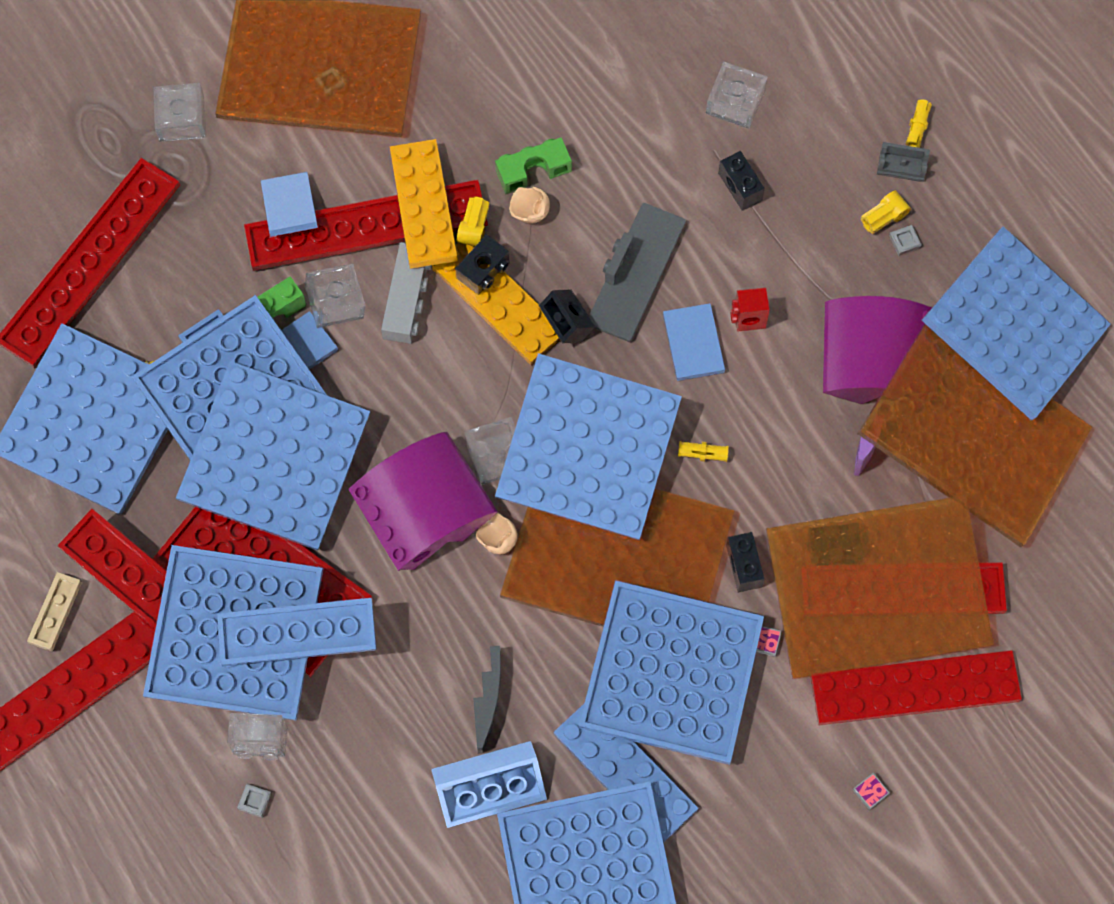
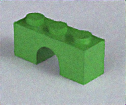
M562 137L548 139L538 146H528L520 152L512 155L505 154L495 160L496 173L505 195L515 192L519 187H528L526 171L531 167L543 168L547 172L549 179L572 172V160Z
M291 276L257 297L272 318L281 314L288 318L306 306L304 295Z

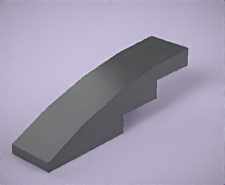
M490 646L492 671L482 672L483 697L473 698L478 754H483L498 707L501 683L500 646Z

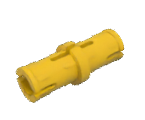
M921 99L917 101L913 119L911 118L909 123L910 131L905 143L907 146L917 148L921 146L924 130L927 129L929 124L927 120L932 106L931 102L928 103L927 100Z
M679 441L678 457L700 458V461L710 459L727 462L729 446L708 445L707 442L703 441L701 444Z

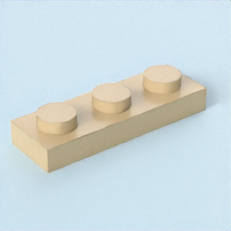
M58 572L56 573L27 640L29 644L53 652L82 582L80 580Z

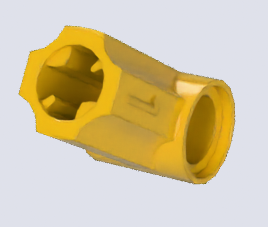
M894 190L887 194L880 201V204L863 214L860 220L867 232L874 234L892 221L898 222L909 214L911 208L901 195Z
M479 197L469 198L464 220L460 222L458 228V243L476 246L483 239L485 234L484 225L490 206L488 201Z

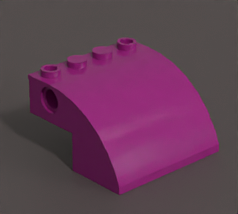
M853 296L826 301L823 393L858 404H864L878 397H884L910 406L919 407L937 400V334L922 321L932 307L911 300L885 296Z
M448 432L429 436L396 452L371 469L348 489L398 571L416 569L447 542L464 541L498 513Z

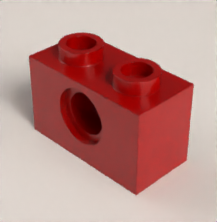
M767 289L737 290L736 299L732 300V309H730L732 324L736 323L737 332L766 329L770 311Z

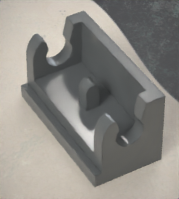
M883 142L876 175L924 182L930 150Z

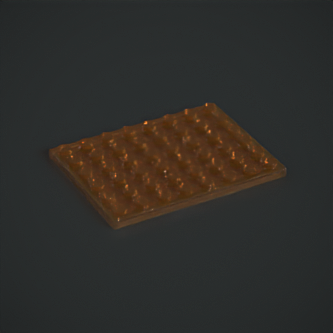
M236 0L216 107V118L402 137L421 10L335 0Z
M924 324L857 434L1013 543L1023 547L1092 426L1052 398L1035 419H1029L943 339Z
M654 489L640 540H636L527 507L500 598L602 627L605 624L615 580L709 603L734 510Z
M966 495L766 528L792 679L994 645Z

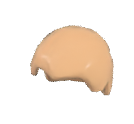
M519 187L511 198L510 214L512 217L525 223H537L543 220L549 212V197L539 188Z
M499 513L479 527L476 532L478 542L493 554L509 552L515 546L518 538L514 523Z

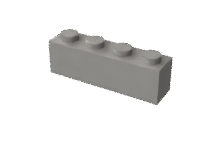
M400 242L381 332L384 340L411 344L413 336L418 334L419 322L416 319L417 315L422 314L424 300L421 299L422 292L427 291L428 278H426V272L431 270L432 265L410 269L406 243Z

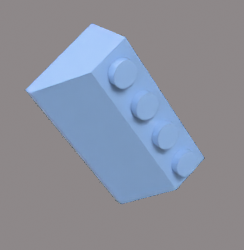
M531 741L431 769L447 828L547 800L537 757Z

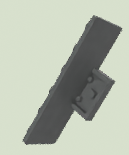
M642 203L629 232H624L621 239L617 238L612 249L614 255L612 259H607L604 265L605 283L589 315V318L595 325V329L627 342L632 340L685 226L686 219L647 203Z

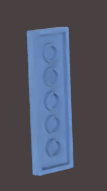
M372 598L217 613L220 662L222 666L377 650Z
M583 704L553 732V735L607 790L650 781L664 843L698 810V807L633 741L579 728Z

